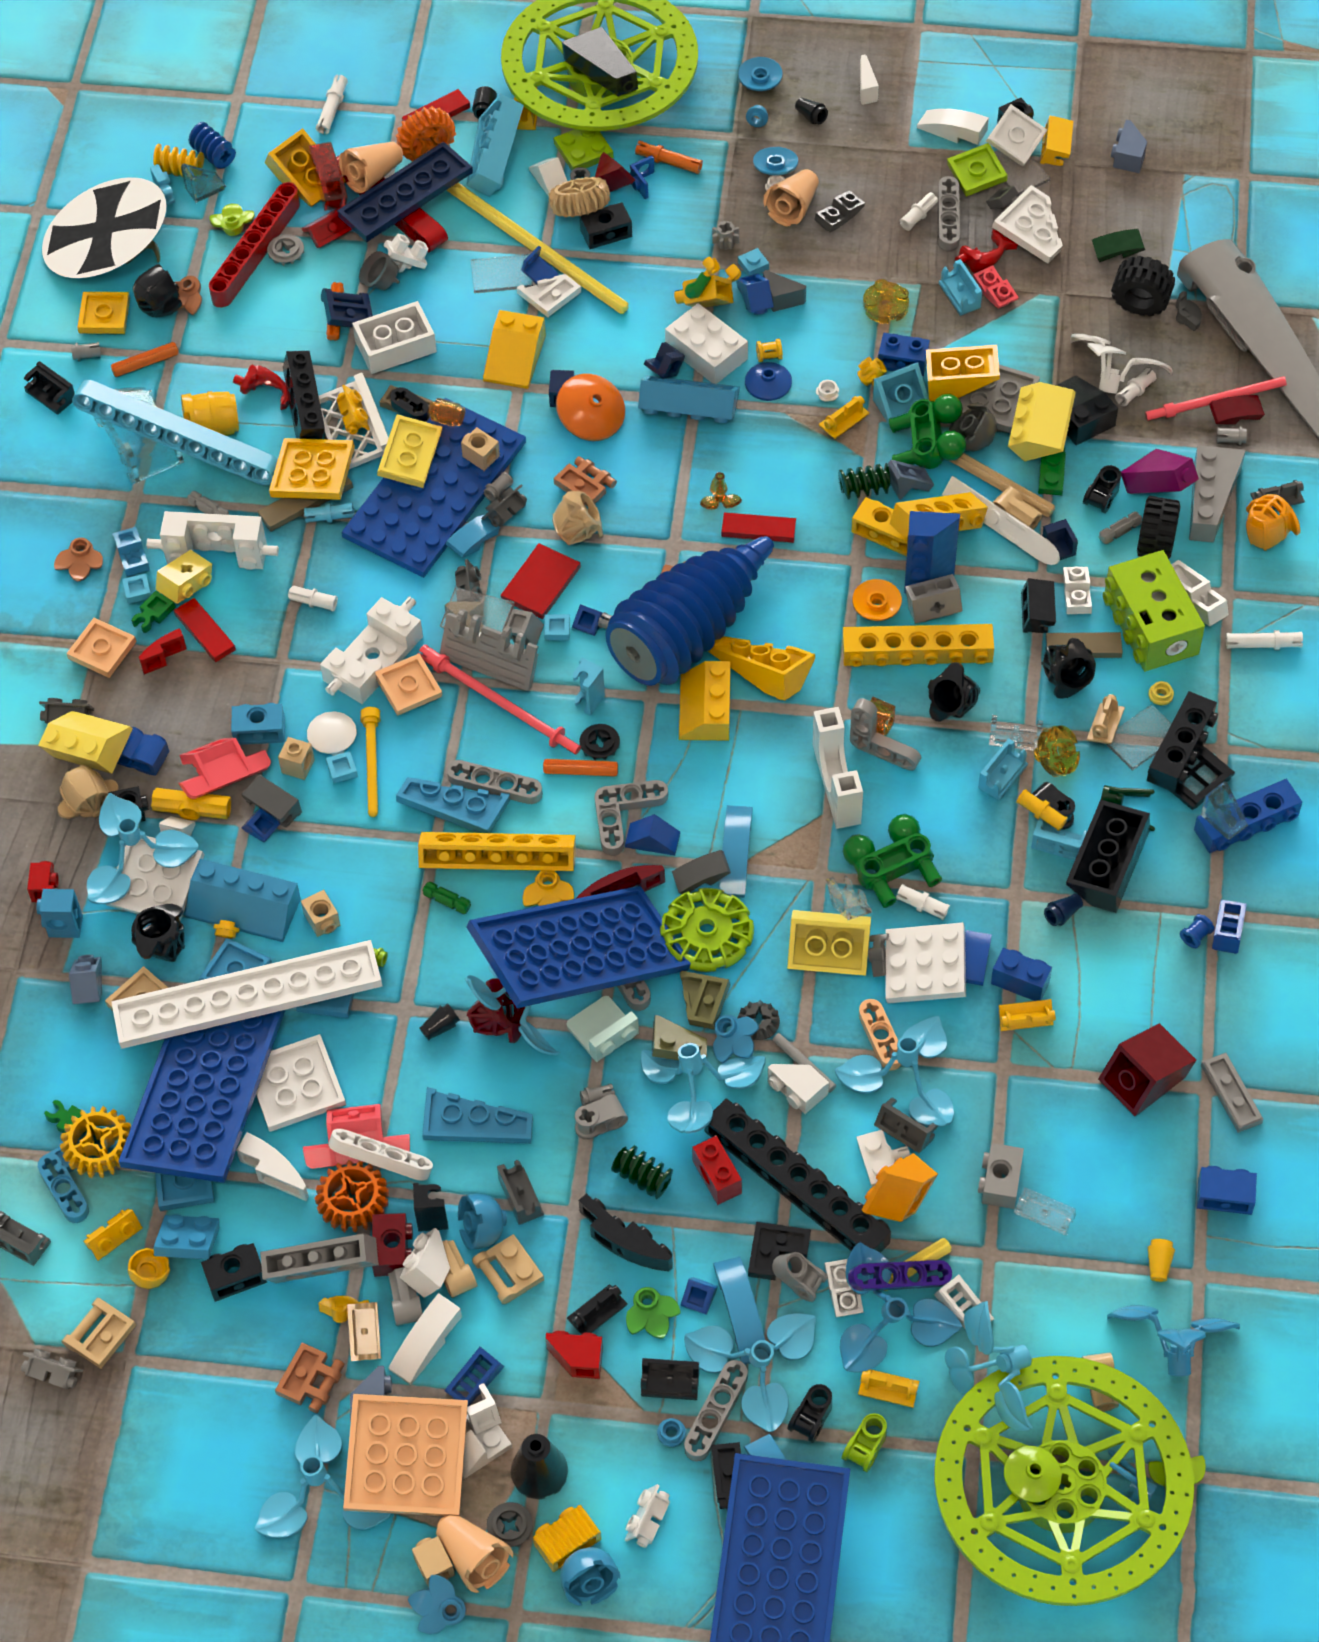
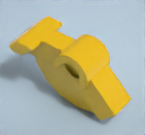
M345 1295L334 1296L328 1299L324 1297L318 1303L319 1311L331 1316L333 1321L343 1323L348 1320L347 1304L369 1303V1300L358 1302L353 1297Z

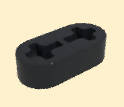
M402 387L396 388L391 392L390 401L394 410L405 417L423 422L427 421L429 418V407L423 399Z

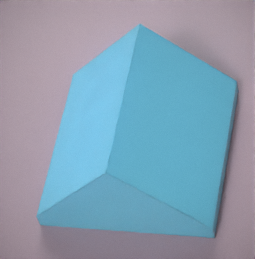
M918 363L874 379L873 401L888 424L889 418L908 413L910 407L920 399L929 400Z

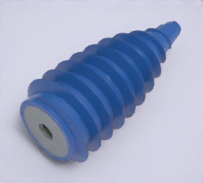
M764 536L747 544L738 545L735 549L723 548L720 551H707L701 556L690 557L685 563L676 564L670 571L661 573L656 580L647 582L641 590L633 592L629 599L621 601L608 622L605 634L609 651L621 669L631 678L644 685L652 686L657 683L663 685L674 684L678 680L679 674L688 672L691 663L700 661L703 652L711 650L715 640L721 639L724 636L726 627L734 624L736 613L744 610V597H749L752 593L751 580L757 579V571L761 565H764V561L772 553L774 548L773 541L769 537Z

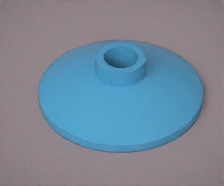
M767 57L748 59L740 66L738 71V77L742 85L754 91L773 89L781 82L783 76L781 66L775 60Z
M768 147L754 155L753 164L758 171L764 174L784 175L796 169L798 157L787 148Z

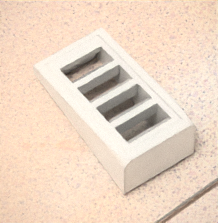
M861 55L860 101L864 105L877 102L879 86L867 56Z
M957 1275L934 1294L939 1302L947 1306L957 1316L964 1328L965 1314L963 1311L970 1305L974 1307L981 1303L960 1275ZM956 1289L959 1293L951 1298L949 1293ZM964 1297L966 1302L958 1307L956 1302ZM990 1314V1321H992L994 1318Z

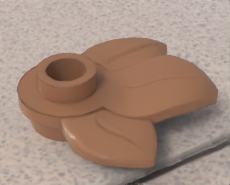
M186 276L181 281L175 282L179 286V299L182 301V306L179 309L185 307L191 315H194L202 303V297L199 294L201 283L195 276Z
M76 538L71 542L69 549L61 551L57 555L54 568L55 570L69 569L71 578L75 581H81L89 575L91 568L99 569L102 567L103 557L100 552L93 549L90 541L85 538Z

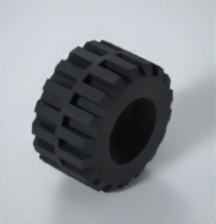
M1129 257L1128 260L1122 261L1118 268L1111 289L1112 298L1115 299L1117 305L1122 306L1123 310H1127L1132 314H1139V316L1158 315L1165 311L1175 285L1174 273L1172 270H1168L1169 267L1166 264H1162L1161 261L1154 260L1152 257Z
M1155 496L1147 498L1137 546L1138 556L1141 557L1164 550L1168 559L1171 557L1180 512L1178 500Z

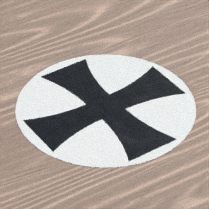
M119 178L101 183L81 193L56 215L46 231L42 244V255L46 265L54 273L64 277L88 278L107 273L127 263L148 246L162 226L166 214V199L162 190L153 182L142 178Z

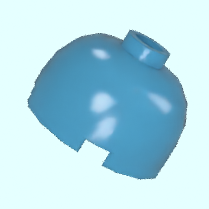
M469 1194L460 1198L458 1221L463 1220L465 1230L459 1231L464 1245L467 1249H482L491 1246L500 1238L503 1226L507 1223L505 1211L501 1210L500 1205L493 1197L485 1194Z
M588 1547L575 1551L565 1560L561 1568L560 1580L569 1602L582 1606L581 1601L591 1600L590 1603L593 1605L607 1599L616 1591L618 1587L616 1581L618 1578L620 1579L621 1575L608 1553L599 1548Z

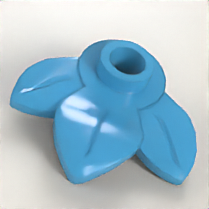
M724 1015L718 1018L715 1023L717 1037L713 1043V1051L716 1058L721 1063H725L733 1053L741 1058L751 1057L754 1052V1042L751 1035L758 1031V1024L752 1018L746 1016L737 1019L732 1015ZM732 1026L731 1029L728 1032H726L727 1027Z
M439 1575L430 1576L429 1589L416 1591L408 1598V1602L413 1610L423 1616L418 1625V1630L423 1633H438L446 1625L459 1623L465 1616V1604L460 1597L455 1595L453 1584L448 1579ZM448 1605H454L457 1609L454 1613H448L445 1608Z

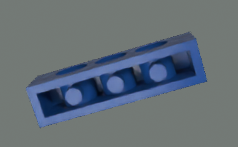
M1286 778L1197 816L1194 831L1209 853L1216 850L1223 851L1240 840L1246 841L1261 831H1270L1277 824L1284 821H1293L1299 816L1302 800Z

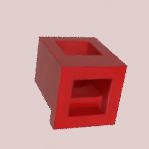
M52 862L30 863L27 891L31 902H37L42 897L43 889L58 888L59 876L58 873L54 872V864Z

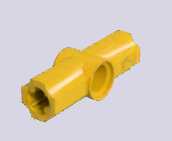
M156 788L153 790L151 807L152 811L177 813L180 817L187 820H198L200 816L228 819L231 813L232 800L230 796L206 794L196 799H191L184 791Z

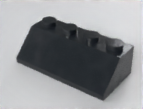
M1100 800L1066 885L1091 906L1117 913L1150 832V813Z

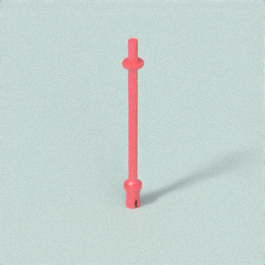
M426 644L419 649L423 654H418L421 655L424 662L433 667L435 672L448 673L549 737V746L554 748L560 744L574 754L580 751V745L564 736L565 728L560 726L555 730L452 665L449 656L446 654H439Z

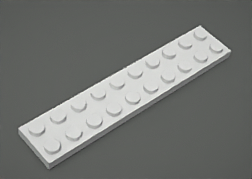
M368 940L111 1002L121 1049L383 986L372 942Z

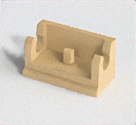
M378 1302L347 1304L351 1361L381 1359Z

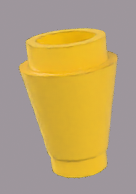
M1152 1239L1147 1247L1150 1279L1156 1282H1166L1175 1253L1173 1242L1166 1239Z

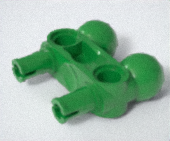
M942 394L935 401L920 399L912 404L908 413L889 418V425L893 433L911 428L913 444L911 450L892 455V460L911 465L916 464L926 469H934L944 459L952 461L960 458L966 450L964 436L955 430L941 432V423L952 424L962 415L963 407L960 399L952 394Z
M908 814L897 815L891 820L888 825V833L894 843L875 851L873 841L868 836L861 834L852 835L843 845L842 852L844 858L850 865L854 866L858 874L859 883L866 889L875 892L883 908L890 907L897 900L887 884L896 878L919 869L929 887H933L942 881V877L932 862L934 854L930 849L929 839L920 833L919 822ZM912 849H919L922 853H915ZM873 869L877 873L870 874L866 870Z

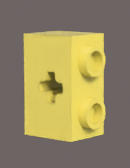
M190 549L157 571L156 590L178 604L211 582L212 563Z

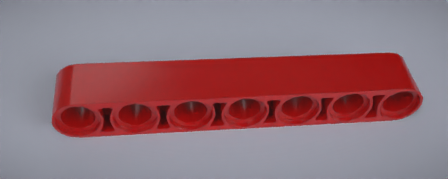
M337 156L330 162L341 174L339 156ZM344 175L343 177H344V179L346 180L345 183L347 184V182H349V180H348L347 176ZM383 177V178H382L380 181H378L374 186H376L377 184H379L380 182H382V181L385 180L386 178ZM421 208L394 224L414 242L419 240L426 243L428 253L448 240L445 229Z
M285 182L278 186L210 280L209 290L214 306L223 308L231 304L267 254V247L270 241L282 233L299 209L298 189L294 183Z

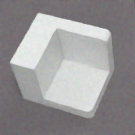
M484 1383L479 1385L483 1400L467 1407V1420L475 1435L501 1423L496 1403Z

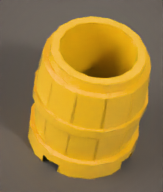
M207 391V393L191 395V393L181 395L184 419L225 436L233 435L234 432L239 431L235 394Z

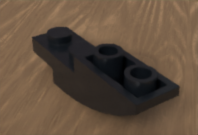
M587 1193L578 1200L580 1213L592 1223L590 1225L591 1237L603 1247L619 1257L643 1267L668 1272L673 1268L672 1252L664 1244L661 1243L659 1245L654 1241L652 1234L644 1226L639 1227L635 1222H631L626 1227L616 1215L612 1217L606 1211V1207L599 1199H592Z

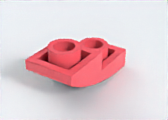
M993 265L973 274V278L981 288L983 295L998 309L1018 300L1019 297L1008 280H1002Z

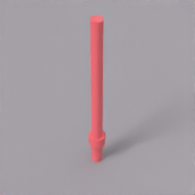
M1283 376L1177 404L1173 402L1164 404L1162 408L1146 411L1145 415L1147 421L1166 417L1167 419L1175 417L1177 413L1208 406L1215 400L1251 395L1283 387L1287 383Z

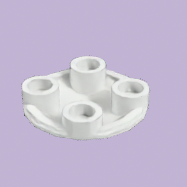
M336 711L325 712L316 716L310 722L307 729L308 743H311L312 747L317 751L331 754L332 756L344 753L354 743L357 735L356 725L352 718Z

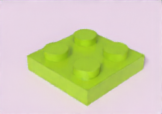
M574 129L553 137L554 145L571 171L578 167L588 168L598 164L603 152L614 158L613 150L600 131Z
M989 143L947 159V164L954 177L958 180L966 197L1008 181L1007 173Z

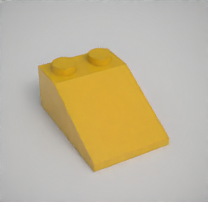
M303 128L269 152L265 160V164L282 183L291 182L297 186L299 197L310 207L317 204L346 182L344 177Z
M499 310L492 331L483 381L529 389L546 337L544 317Z
M997 345L926 350L929 401H935L942 394H952L960 398L1000 379Z

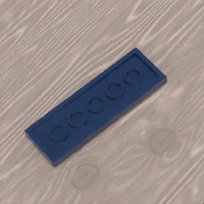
M443 141L337 210L338 217L365 242H368L472 174V166Z

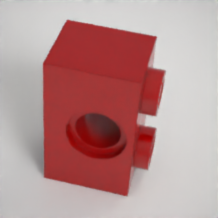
M717 1135L692 1147L693 1163L717 1205L742 1194V1179Z

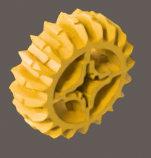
M92 1106L90 1109L91 1113L87 1114L81 1109V1117L72 1116L71 1121L73 1124H65L64 1129L66 1133H61L60 1138L63 1143H61L60 1148L64 1152L63 1158L66 1162H69V1167L72 1170L77 1168V1172L81 1176L87 1171L88 1177L91 1179L95 1172H98L99 1176L103 1178L104 1172L108 1170L110 1174L114 1175V1167L120 1168L118 1161L130 1132L131 1124L126 1122L124 1115L117 1116V1111L114 1108L107 1113V1109L102 1106L99 1112H96L95 1107ZM97 1126H105L106 1128L101 1129L97 1128ZM87 1130V1135L83 1139L79 1140L80 1143L77 1144V1141L80 1138V1136ZM93 1135L97 1140H100L102 1149H100L98 1144L94 1143ZM118 1140L116 1147L108 1154V1149ZM93 1155V1156H97V1157H99V1158H88V1157Z

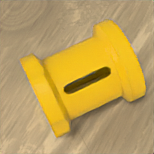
M780 338L774 342L761 343L756 341L758 362L771 358L782 360L783 352Z

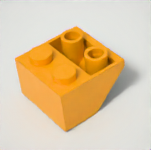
M914 1153L904 1159L900 1157L892 1166H884L876 1175L878 1181L866 1193V1202L861 1210L866 1214L902 1222L917 1212L938 1173Z

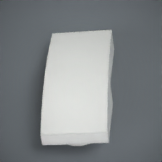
M1063 567L1066 613L1091 614L1092 603L1088 567Z
M847 1259L824 1263L836 1318L864 1313L861 1295L854 1292L846 1280Z

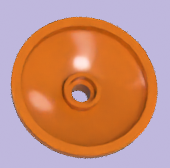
M595 374L573 376L562 385L558 392L556 409L559 419L569 432L581 439L588 441L608 439L623 424L625 418L624 400L619 390L610 381ZM593 398L597 399L599 403H595Z

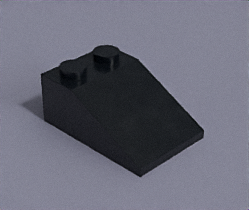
M1078 376L1055 385L1073 389L1076 392L1067 436L1075 445L1116 426L1118 407L1105 392Z

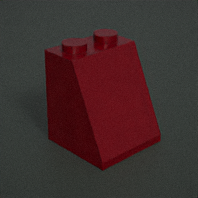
M1159 1023L1120 1043L1098 1080L1136 1116L1186 1078L1196 1059Z

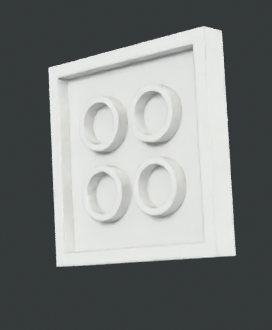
M147 836L151 842L156 844V838ZM140 839L136 845H126L122 874L129 876L131 886L123 898L106 905L139 914L150 907L175 904L182 907L184 913L187 905L190 880L199 859H203L205 854L203 851L198 850L184 864L175 868H165L156 863L153 857L155 849L150 848L143 839Z
M964 923L886 929V933H889V939L886 940L887 1004L966 997Z
M320 1034L271 1051L256 1093L269 1132L326 1113L327 1110L346 1106L345 1098Z

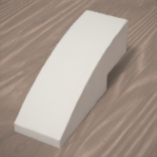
M932 109L925 112L917 124V128L958 143L961 138L978 145L988 130L989 117L956 109Z
M1180 560L1171 564L1200 618L1206 625L1210 627L1229 615L1227 600L1211 589L1209 580Z
M247 1132L237 1148L240 1162L255 1168L258 1181L307 1201L309 1195L306 1185L291 1163L274 1147Z
M438 1293L405 1338L389 1365V1370L411 1385L446 1343L445 1337L462 1318L461 1308Z

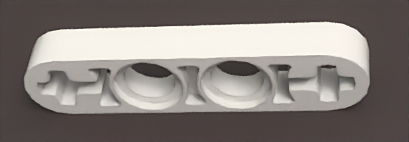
M345 1129L333 1130L328 1143L330 1149L339 1154L419 1181L427 1180L433 1168V1163L424 1156Z

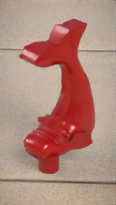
M993 229L991 239L998 248L989 252H980L977 247L971 249L964 245L960 248L959 255L955 257V261L961 259L963 263L970 267L973 273H977L995 265L1005 250H1017L1018 244Z
M252 364L249 366L245 377L237 374L234 376L233 383L240 386L242 394L246 395L250 390H256V386L269 385L280 389L283 393L280 399V409L283 410L288 407L289 399L285 382L266 367L254 366Z

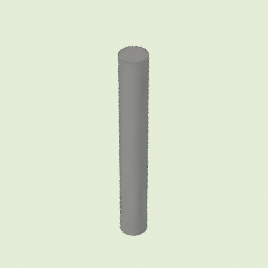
M780 1033L775 1035L772 1041L798 1065H811L829 1082V1093L836 1088V1084Z

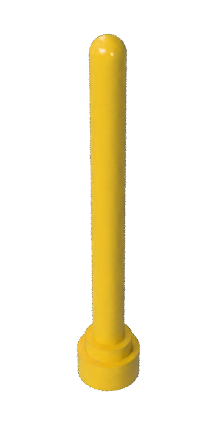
M365 707L360 711V721L366 728L368 815L376 817L378 815L376 727L380 723L381 718L378 708Z

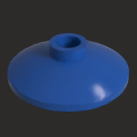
M764 362L753 366L747 372L745 386L753 397L772 401L782 398L789 392L792 386V377L784 366L773 362Z

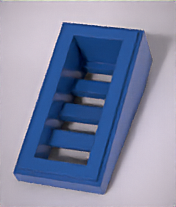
M1221 899L1212 949L1234 954L1238 953L1247 904ZM1224 911H1225V912H1230V913H1236V914H1240V915L1238 916V915L1227 914V913H1224Z
M479 1347L444 1391L455 1400H468L469 1406L481 1394L479 1385L484 1383L487 1387L505 1366L482 1347ZM482 1360L491 1366L488 1371L479 1364ZM474 1368L484 1375L481 1380L471 1373ZM468 1377L477 1385L472 1388L463 1380ZM459 1385L469 1392L467 1397H464L456 1390Z

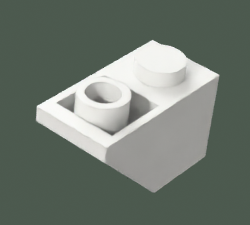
M771 1064L768 1067V1083L776 1092H782L787 1097L788 1103L794 1109L799 1108L804 1114L809 1112L828 1095L829 1082L811 1065Z
M436 1228L426 1234L421 1233L414 1240V1249L404 1260V1269L400 1276L405 1283L423 1298L441 1288L450 1269L440 1232Z

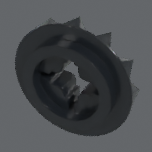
M594 724L587 727L582 732L579 741L585 756H591L594 760L597 758L606 760L608 756H614L620 746L619 734L613 727L606 724ZM597 736L604 742L603 748L596 744Z

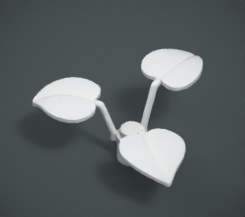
M1086 334L1071 335V343L1080 340L1094 342L1087 343V346L1097 356L1101 355L1099 389L1103 392L1117 394L1119 382H1124L1125 376L1132 365L1154 364L1163 367L1172 375L1173 370L1169 365L1148 358H1132L1122 374L1119 375L1118 369L1111 368L1112 353L1126 355L1125 351L1116 347L1105 346V343L1111 344V342L1101 337ZM1106 353L1108 354V356H1107V366H1106V360H1105V354H1106Z

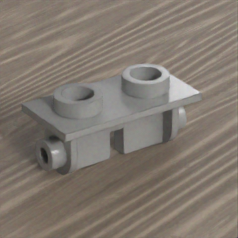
M35 1348L34 1352H23L24 1356L29 1357V1360H25L21 1366V1371L25 1372L26 1376L45 1381L47 1373L51 1372L48 1383L66 1390L75 1387L77 1383V1378L74 1377L75 1372H83L84 1370L75 1367L76 1362L60 1357L59 1361L49 1358L51 1353Z

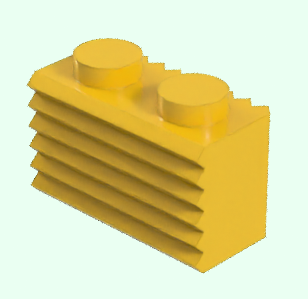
M578 1505L576 1508L569 1507L559 1515V1519L553 1524L545 1523L540 1526L533 1537L535 1548L544 1558L552 1572H555L562 1567L565 1560L572 1553L579 1549L592 1547L601 1540V1532L584 1508Z

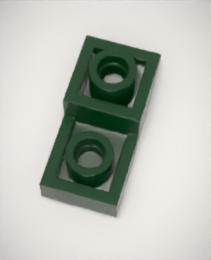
M1139 229L1113 232L1092 239L1099 262L1121 254L1123 258L1145 250Z

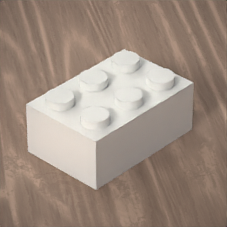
M418 301L352 323L355 342L371 374L437 352L435 334Z
M699 303L665 328V342L684 354V362L711 383H719L748 359V341Z

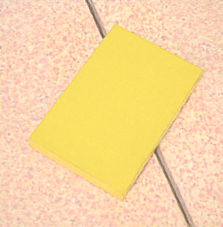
M397 414L377 471V476L424 488L443 427Z

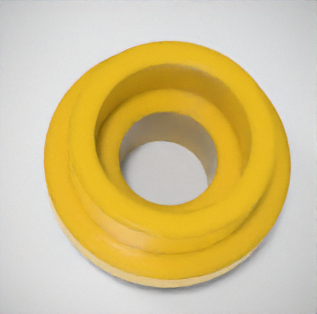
M220 920L219 924H214L213 929H216L215 936L235 939L236 933H239L240 928L235 927V922Z

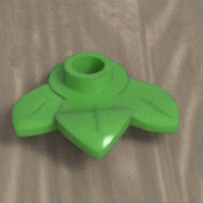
M651 1287L641 1288L635 1293L633 1297L634 1305L626 1314L627 1328L632 1335L645 1329L651 1336L663 1339L669 1330L668 1318L675 1317L681 1313L679 1305L672 1297L660 1295L657 1290ZM644 1299H650L652 1300V1303L650 1305H644L642 1301Z

